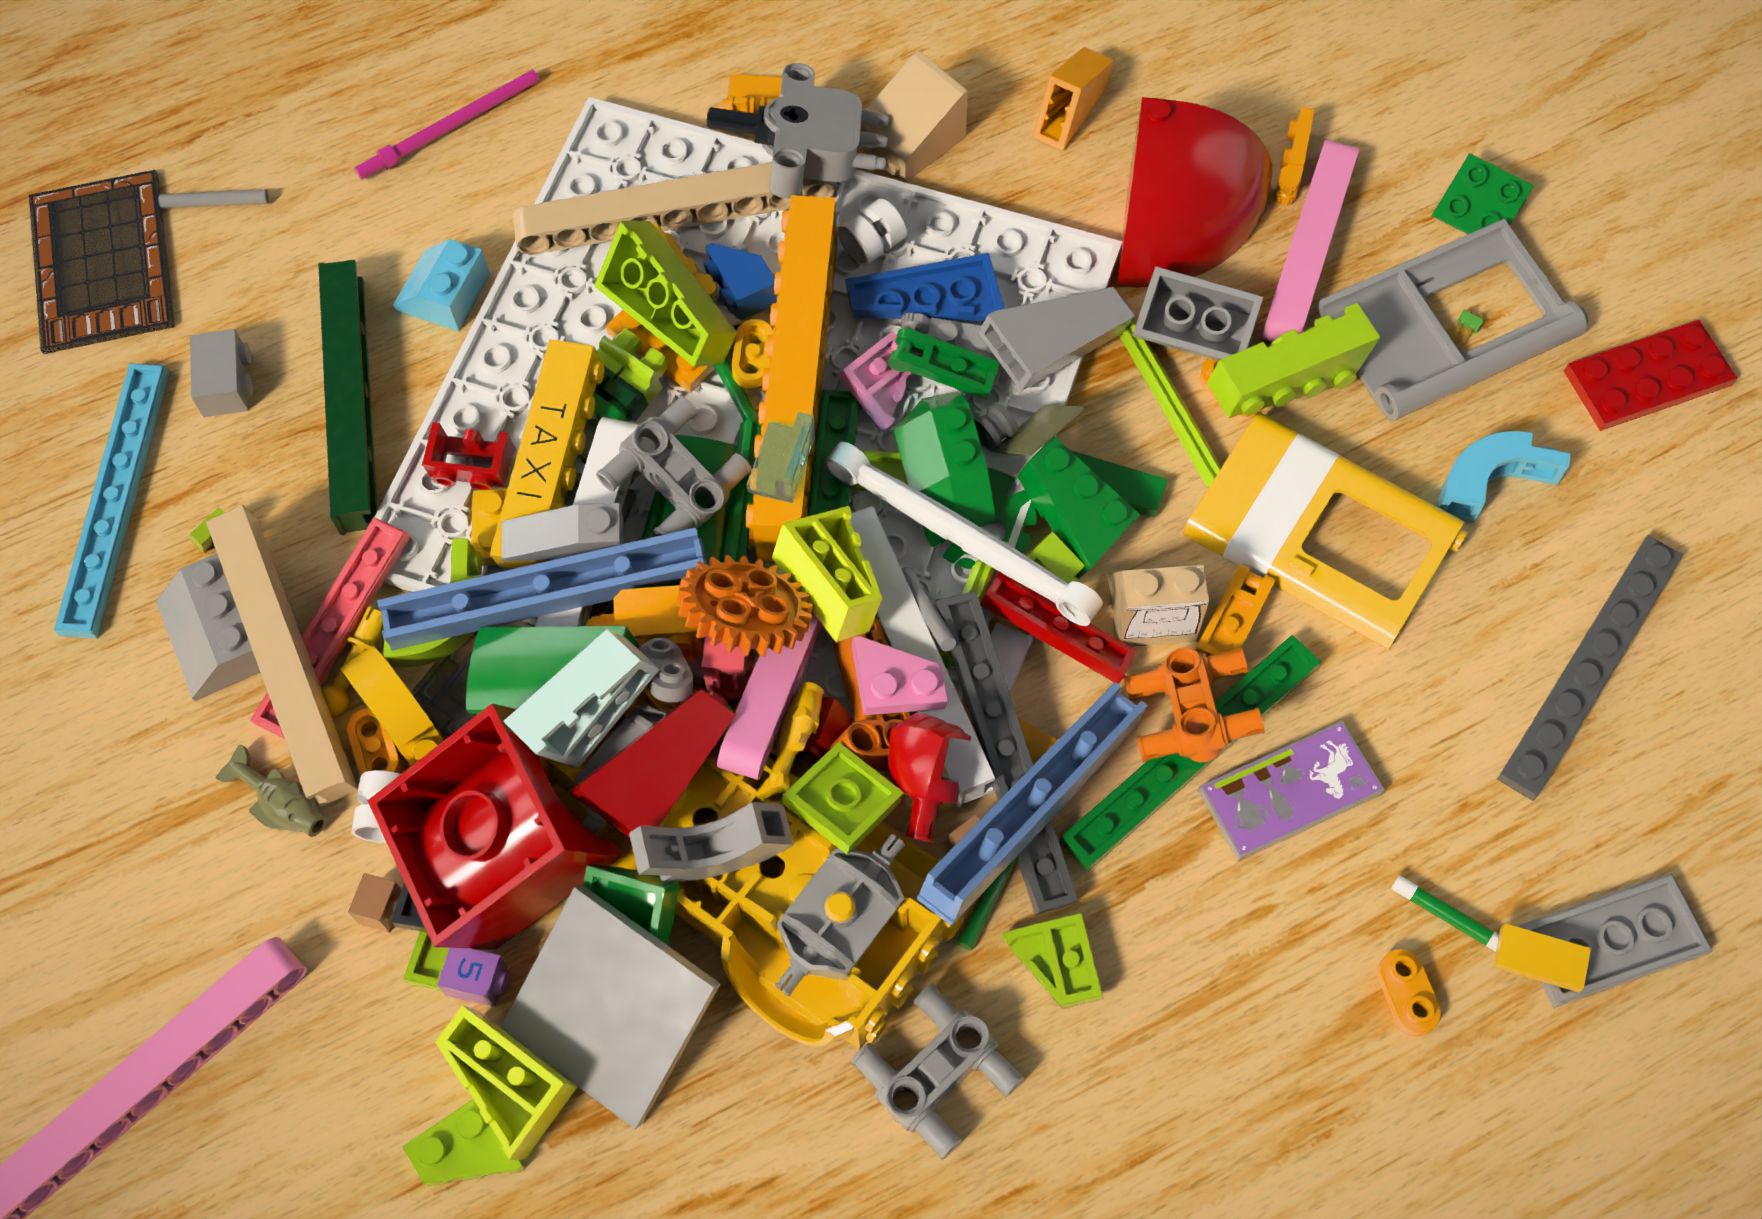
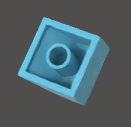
M451 239L425 249L392 305L393 309L459 331L490 277L482 249Z

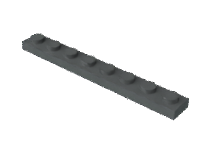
M1649 535L1646 536L1497 780L1532 801L1538 797L1683 554Z
M973 591L939 599L935 607L956 640V646L950 650V654L979 743L995 776V781L992 784L999 801L1033 766V762L977 593ZM1050 820L1016 857L1035 915L1078 902L1052 820Z

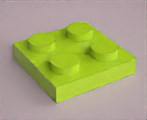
M838 742L783 794L782 804L848 855L902 801L904 792Z

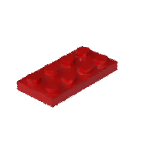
M1700 320L1568 363L1564 370V373L1600 431L1731 387L1737 380L1735 373Z

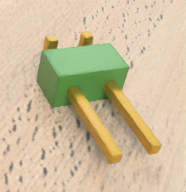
M1470 307L1469 311L1464 310L1456 323L1459 326L1451 337L1454 340L1461 327L1469 330L1458 347L1459 350L1462 349L1472 332L1475 334L1478 332L1484 321L1481 319L1484 314L1483 312L1480 313L1479 317L1471 313L1473 307Z

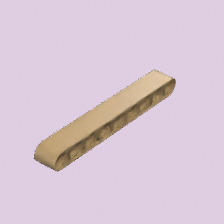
M772 162L527 205L515 210L512 214L517 249L524 254L533 255L613 241L620 221H651L652 224L656 222L663 231L786 210L790 208L791 198H781L770 191L769 182ZM803 178L802 191L798 196L832 197L834 194L833 184L828 181Z

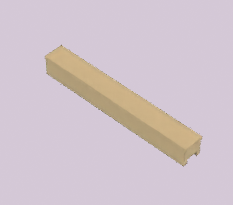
M241 503L236 506L237 508L206 521L305 796L307 799L315 797L318 805L322 807L345 795L357 793L358 786L259 521Z

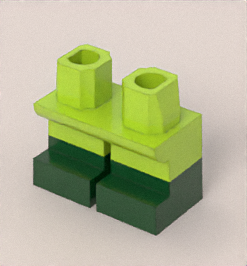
M624 328L613 340H610L605 335L600 340L597 354L604 363V376L602 382L596 384V387L601 392L599 394L600 397L607 402L611 398L618 401L628 410L627 416L636 422L663 388L659 378L663 375L669 363L662 353L652 347L641 360L634 357L643 344L634 333Z

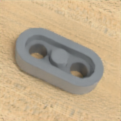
M654 638L644 643L639 650L659 668V671L647 684L651 694L664 702H680L690 697L693 689V673L679 646L666 638Z

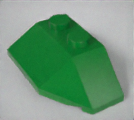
M959 391L922 398L894 429V437L907 485L979 527L996 524L988 468L969 402Z

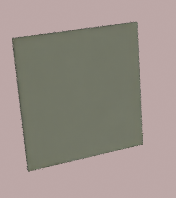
M1044 405L1018 427V432L1014 436L1004 439L1001 442V446L993 452L1033 455L1086 407Z

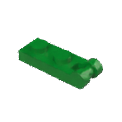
M901 328L898 330L895 340L898 346L896 350L891 352L888 365L892 369L899 372L909 371L987 400L991 393L1000 362L913 329ZM916 349L923 353L922 356L919 357L917 355L911 354V351Z

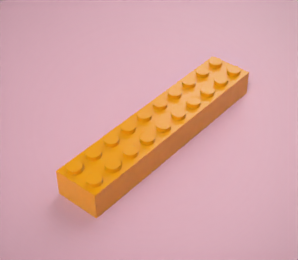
M791 195L789 210H783L782 233H785L784 241H779L778 263H781L780 272H775L774 294H777V303L771 304L770 325L774 327L773 335H768L766 356L770 360L769 368H764L762 380L763 391H766L765 401H760L758 413V422L762 424L761 435H756L754 456L758 458L757 469H752L750 478V492L754 493L753 504H748L746 511V527L749 528V546H755L757 560L761 559L767 562H774L772 555L782 524L808 517L838 245L836 198Z

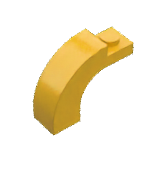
M374 646L339 668L410 766L444 741L414 696Z

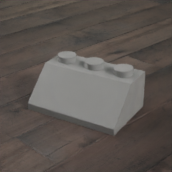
M1155 266L1133 336L1219 361L1249 347L1263 296Z
M216 553L179 569L157 599L156 604L191 697L196 701L261 672L218 554Z

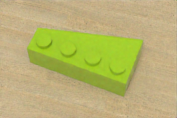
M620 221L594 287L692 366L723 364L737 331L651 221Z
M1354 303L1345 307V315L1332 320L1329 314L1316 319L1314 322L1315 326L1301 334H1298L1295 329L1285 332L1274 340L1269 347H1266L1264 342H1261L1219 360L1207 384L1227 417L1232 418L1242 414L1250 416L1262 408L1273 405L1281 407L1293 399L1304 396L1312 398L1324 390L1335 387L1342 389L1353 383L1357 377V372L1380 339L1379 334L1359 304Z

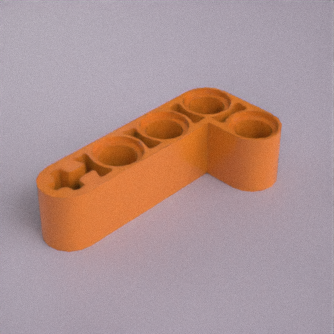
M875 616L870 631L858 636L888 646L882 625ZM853 637L838 642L832 639L834 652L855 722L831 744L830 749L840 742L874 770H889L891 728L896 723L910 717L909 712L864 715L851 646Z

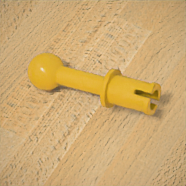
M367 607L353 638L348 637L347 639L353 647L343 665L370 647H376L382 631H384L381 611ZM341 670L333 685L322 689L332 717L343 714L350 704V697L347 691L351 684Z

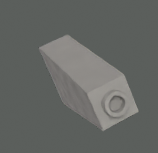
M1114 287L994 311L988 314L978 333L1019 390L1023 391L1122 334L1135 315L1132 313L1128 302L1120 297Z

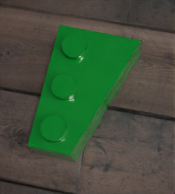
M1055 436L1042 446L1017 475L1039 515L1045 517L1056 536L1085 565L1075 575L1078 579L1095 565L1140 515Z

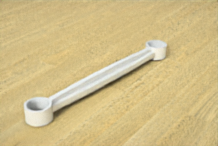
M839 442L826 458L825 466L835 478L847 485L860 484L940 537L957 544L963 551L1055 602L1059 612L1073 623L1088 626L1102 607L1103 602L1101 598L1088 586L1075 581L1069 584L981 527L911 486L872 466L865 454L852 444Z

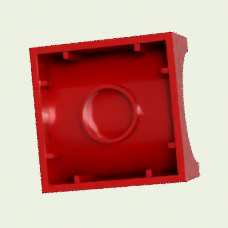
M490 704L367 800L434 947L496 950L567 898L574 887L581 884L584 885L587 865L610 866L621 858L614 842L597 836L572 815L548 781L539 755L535 754L503 722L516 710L515 708Z

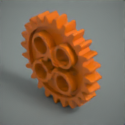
M729 555L725 556L723 563L714 557H710L709 565L699 561L697 562L696 570L689 568L686 577L681 579L676 605L680 606L679 617L687 618L685 626L687 628L698 627L697 638L710 636L712 637L711 646L714 647L722 642L726 644L727 652L730 653L735 647L741 648L744 656L749 655L750 649H756L762 657H765L767 648H770L777 654H781L783 646L793 649L796 641H803L805 632H808L811 622L813 604L808 603L809 593L800 592L802 587L800 582L790 583L791 573L779 575L777 573V565L767 569L763 567V560L761 559L757 560L755 564H750L746 556H742L740 562H735Z

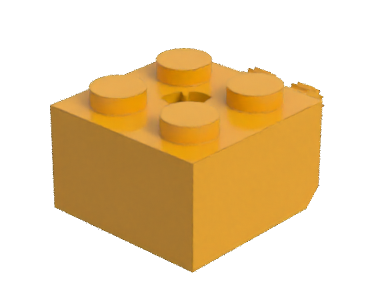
M680 585L623 589L614 597V614H603L600 617L596 615L585 623L586 626H627L639 644L638 650L651 639L666 638L679 646L687 662H692L696 657L703 656L705 641L704 637H696L698 627L687 628L685 626L687 618L679 617L678 615L680 606H677L676 602Z

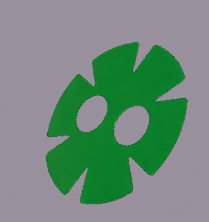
M988 468L995 516L1006 528V535L1002 541L1009 542L1020 508L1030 498L1025 490L1004 497L1015 479L1004 472ZM1032 501L1023 526L1036 525V510ZM923 526L925 536L931 546L947 541ZM1020 531L1015 549L1023 554L1033 539L1032 536ZM953 542L943 554L944 559L953 564L956 562L955 565L972 570L973 565H975V561L970 558L960 559L968 553Z

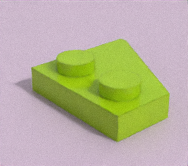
M1082 913L1002 932L1005 943L1061 1009L1104 999Z
M474 1099L402 1146L422 1182L427 1187L449 1184L451 1181L461 1179L466 1181L482 1179L484 1176L500 1173H520L525 1168L521 1161L508 1159L501 1148L503 1145L491 1126L484 1121L479 1113L481 1110Z

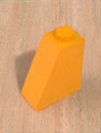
M1083 47L1055 70L1049 77L1032 137L1059 150H1065L1104 93L1114 60Z

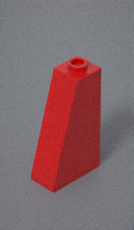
M701 689L690 695V697L677 705L574 786L569 794L629 838V833L639 826L659 827L736 714L727 708L728 702L719 694L710 690L705 692Z

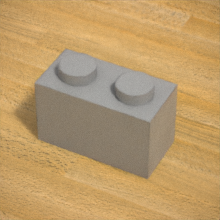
M235 329L190 335L191 398L202 416L210 417L248 411V396L253 395L252 381L247 373V365L252 363L248 343H242Z

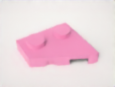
M894 331L886 335L837 374L882 432L893 424L895 408L904 395L906 379L912 373L909 371L899 372L888 365L891 352L896 350L898 346L895 343L897 335Z
M861 636L853 637L851 646L864 715L945 709L948 700L940 664Z

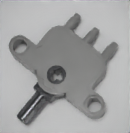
M791 63L784 67L780 98L773 99L767 103L766 107L759 106L758 114L714 107L709 108L707 112L706 124L708 128L755 135L754 143L762 144L764 150L773 156L769 188L774 195L781 198H791V195H800L803 178L843 182L853 177L855 167L884 170L886 166L885 158L858 153V147L885 148L888 139L886 136L862 132L860 127L861 125L887 126L889 116L879 112L862 110L861 100L857 95L849 91L814 86V70L802 63Z

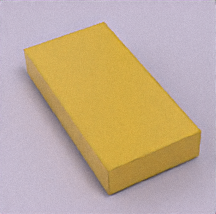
M1504 923L1500 928L1493 967L1581 992L1585 985L1591 948Z

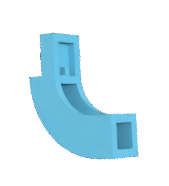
M1508 431L1483 437L1468 446L1456 459L1442 485L1437 507L1461 520L1475 522L1485 505L1488 483L1503 477H1518L1558 485L1569 467L1570 453L1557 451L1552 447L1532 446L1533 433Z

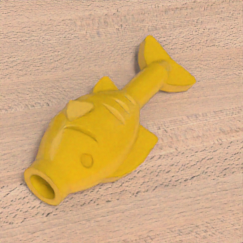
M804 682L801 684L798 693L785 714L771 753L777 756L770 776L757 792V795L763 800L775 793L784 792L789 789L790 780L788 774L795 756L804 749L811 733L816 734L824 690L815 683Z

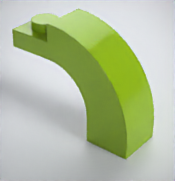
M468 538L452 539L450 583L480 577L476 575H481L482 572L481 553L475 550ZM475 632L392 651L389 644L384 640L383 657L394 668L430 664L457 651Z

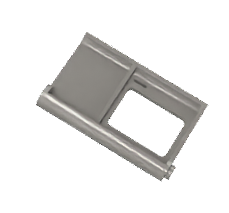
M1505 219L1319 300L1318 304L1320 316L1323 317L1329 314L1332 320L1345 315V307L1358 303L1379 334L1380 339L1357 372V375L1381 412L1390 421L1400 419L1573 340L1586 332L1588 315L1584 308L1572 301L1564 303L1547 280L1546 275L1540 270ZM1500 264L1508 265L1542 312L1543 318L1470 351L1463 352L1459 350L1427 303L1426 297Z

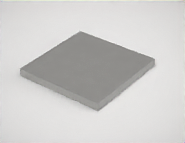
M581 884L573 888L501 1028L631 1127L637 1129L645 1121L719 988L720 983Z

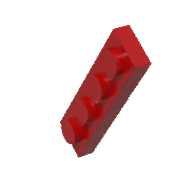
M998 572L980 603L986 609L1118 684L1124 678L1137 652L1136 649L1091 623L1088 626L1073 623L1059 612L1056 603L1001 572Z

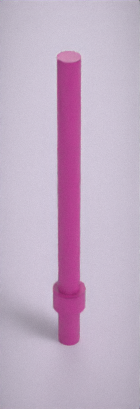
M532 69L396 145L391 146L388 144L376 151V156L354 167L356 174L363 180L384 167L387 170L400 163V158L538 83V75Z

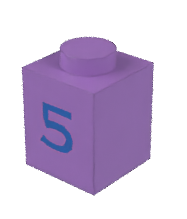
M449 948L437 986L446 996L495 1007L498 996H504L510 980V971L507 970L508 966L500 955L471 948Z

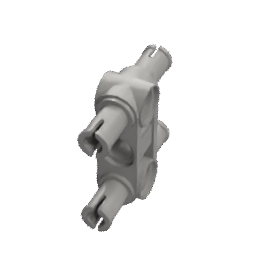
M682 396L659 417H650L645 422L639 424L634 432L620 443L619 453L596 473L599 482L606 489L614 492L635 470H638L675 507V511L652 531L654 537L702 527L728 502L730 491L752 471L747 460L735 453L714 474H710L676 439L674 435L697 415L693 404ZM647 437L651 439L655 444V450L649 451L644 449L640 445L638 438ZM703 494L710 501V508L700 507L696 503L694 495Z
M932 983L916 997L914 1004L940 1028L939 1035L902 1070L898 1069L895 1071L874 1049L871 1043L866 1044L856 1053L851 1060V1064L856 1066L877 1089L875 1092L877 1095L876 1099L887 1109L891 1119L901 1124L906 1131L911 1133L916 1131L935 1150L940 1159L943 1160L954 1151L962 1139L935 1113L936 1106L973 1070L975 1072L980 1070L1002 1092L1005 1098L1015 1091L1024 1081L1025 1077L1022 1074L1020 1075L997 1051L999 1049L998 1042L990 1035L984 1021L972 1016L967 1010L960 1009L958 1011ZM971 1031L978 1035L981 1043L976 1048L966 1049L959 1045L957 1037L962 1032ZM903 1091L912 1092L916 1095L918 1104L911 1110H900L893 1102L898 1093Z

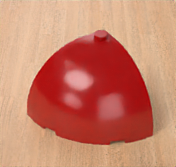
M1142 97L1129 172L1117 287H1149L1155 266L1196 277L1222 264L1247 242L1251 232L1264 214L1269 198L1273 171L1272 161L1266 146L1244 123L1208 106L1177 100Z

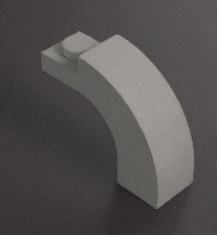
M751 802L725 818L704 825L685 828L639 826L629 833L638 874L660 875L661 882L692 881L734 872L767 860L794 845L784 805Z

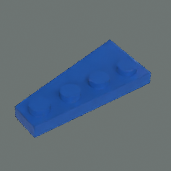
M989 253L845 279L846 292L853 318L902 319L905 313L913 312L914 314H924L929 319L985 321L988 314L1005 309Z

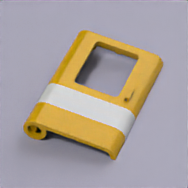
M1258 412L1195 508L1182 534L1236 565L1242 563L1251 567L1250 572L1263 578L1265 574L1275 578L1274 586L1389 649L1448 550L1457 552L1468 532L1461 529L1465 521L1269 416ZM1343 493L1430 541L1431 548L1400 599L1390 600L1306 554L1302 550V544L1334 494Z

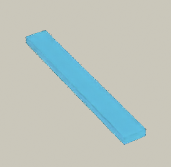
M129 363L54 631L58 636L98 638L170 374L165 365Z

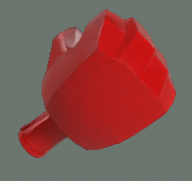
M915 713L907 719L896 723L891 728L889 770L893 784L913 799L906 837L932 842L939 804L943 805V802L958 803L959 782L942 777L949 739L955 738L971 741V736L957 725L923 713Z

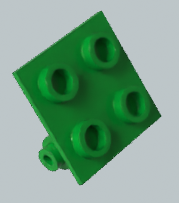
M1469 153L1434 210L1432 217L1467 235L1502 219H1505L1510 226L1516 214L1521 211L1526 203V198L1534 185Z

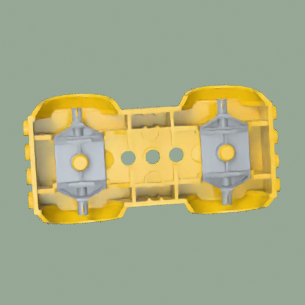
M647 685L579 768L539 755L548 781L572 815L597 836L615 843L621 858L610 866L637 870L631 839L569 793L574 786L683 702H664L658 700L651 694ZM692 689V694L697 692L695 689ZM716 744L659 827H694V814L699 809L706 807L713 809L718 815V820L751 802L782 804L783 794L786 791L775 793L764 800L757 795L762 784L770 776L775 762L768 758L760 779L756 780L718 768L717 761L722 744ZM789 772L788 777L791 787L799 779ZM784 805L794 843L793 846L775 855L784 861V872L777 878H767L761 873V862L723 875L680 882L675 914L722 948L721 960L730 983L745 1003L770 1026L785 1036L805 1045L819 1047L845 1039L860 1050L866 1041L873 1044L879 1038L887 1025V1022L884 1020L886 1014L892 1006L899 1009L913 990V987L910 985L912 979L918 971L925 974L930 969L939 954L935 951L938 944L944 937L950 940L956 934L964 919L959 917L951 926L917 900L927 874L940 860L915 845L884 821H881L846 855Z

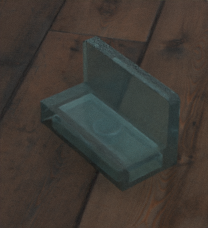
M798 412L793 426L776 422L768 423L747 483V491L749 493L793 503L815 438L814 415Z

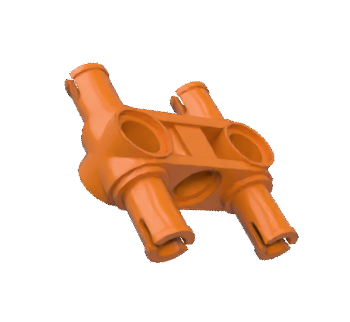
M1242 647L1206 657V653L1201 654V652L1191 648H1178L1170 652L1165 661H1162V664H1158L1159 669L1124 676L1130 701L1165 692L1166 696H1170L1176 724L1172 725L1173 729L1145 736H1136L1143 762L1179 753L1180 757H1189L1193 761L1208 762L1215 759L1221 750L1229 745L1228 741L1260 733L1265 734L1259 707L1222 717L1221 713L1217 714L1210 689L1213 680L1240 673H1249Z

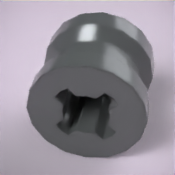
M993 403L987 408V414L976 416L973 419L980 444L989 451L996 450L1001 446L1002 439L1005 437L1011 438L1018 432V426L1014 417L1000 403Z

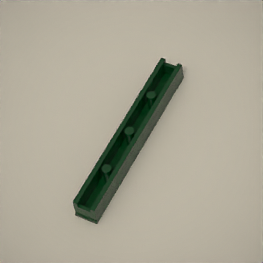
M355 259L332 263H318L330 518L340 535H345L347 532L366 530L378 511L365 289L363 277H357V263Z

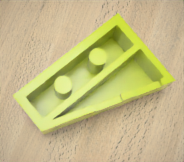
M849 506L783 523L772 555V559L784 574H792L790 583L800 582L802 585L800 592L810 594L808 603L813 604L812 612L835 642L869 632L882 600L869 560H864L860 549L862 543L859 533H854L850 521L852 513Z
M463 1005L435 1042L462 1086L471 1094L481 1110L479 1113L486 1124H489L503 1145L501 1148L510 1160L525 1161L577 1089L575 1084L480 1011Z

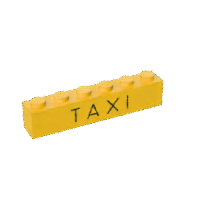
M549 339L490 551V556L500 568L516 569L551 561L503 562L502 521L566 507L564 502L567 491L573 489L576 480L574 465L577 454L581 455L585 447L586 436L583 431L586 420L592 418L595 409L593 393L596 384H600L604 376V363L600 360L594 346Z

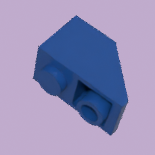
M714 243L705 246L708 260L703 263L705 272L713 278L714 282L717 281L721 288L719 294L723 304L728 310L733 309L739 320H744L771 308L772 303H777V294H774V276L761 255Z

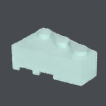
M606 629L503 722L535 754L579 768L655 676L659 668L627 638Z

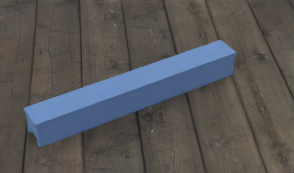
M691 528L379 599L377 604L382 615L383 638L389 644L392 651L479 630V627H497L614 600V597L623 589L680 585L682 577H686L689 568L696 570V565L699 561L707 564L702 540L699 539L697 529Z
M1114 682L927 874L917 900L952 926L1137 729L1148 705L1143 701H1140L1138 705L1132 703L1119 693L1122 686Z

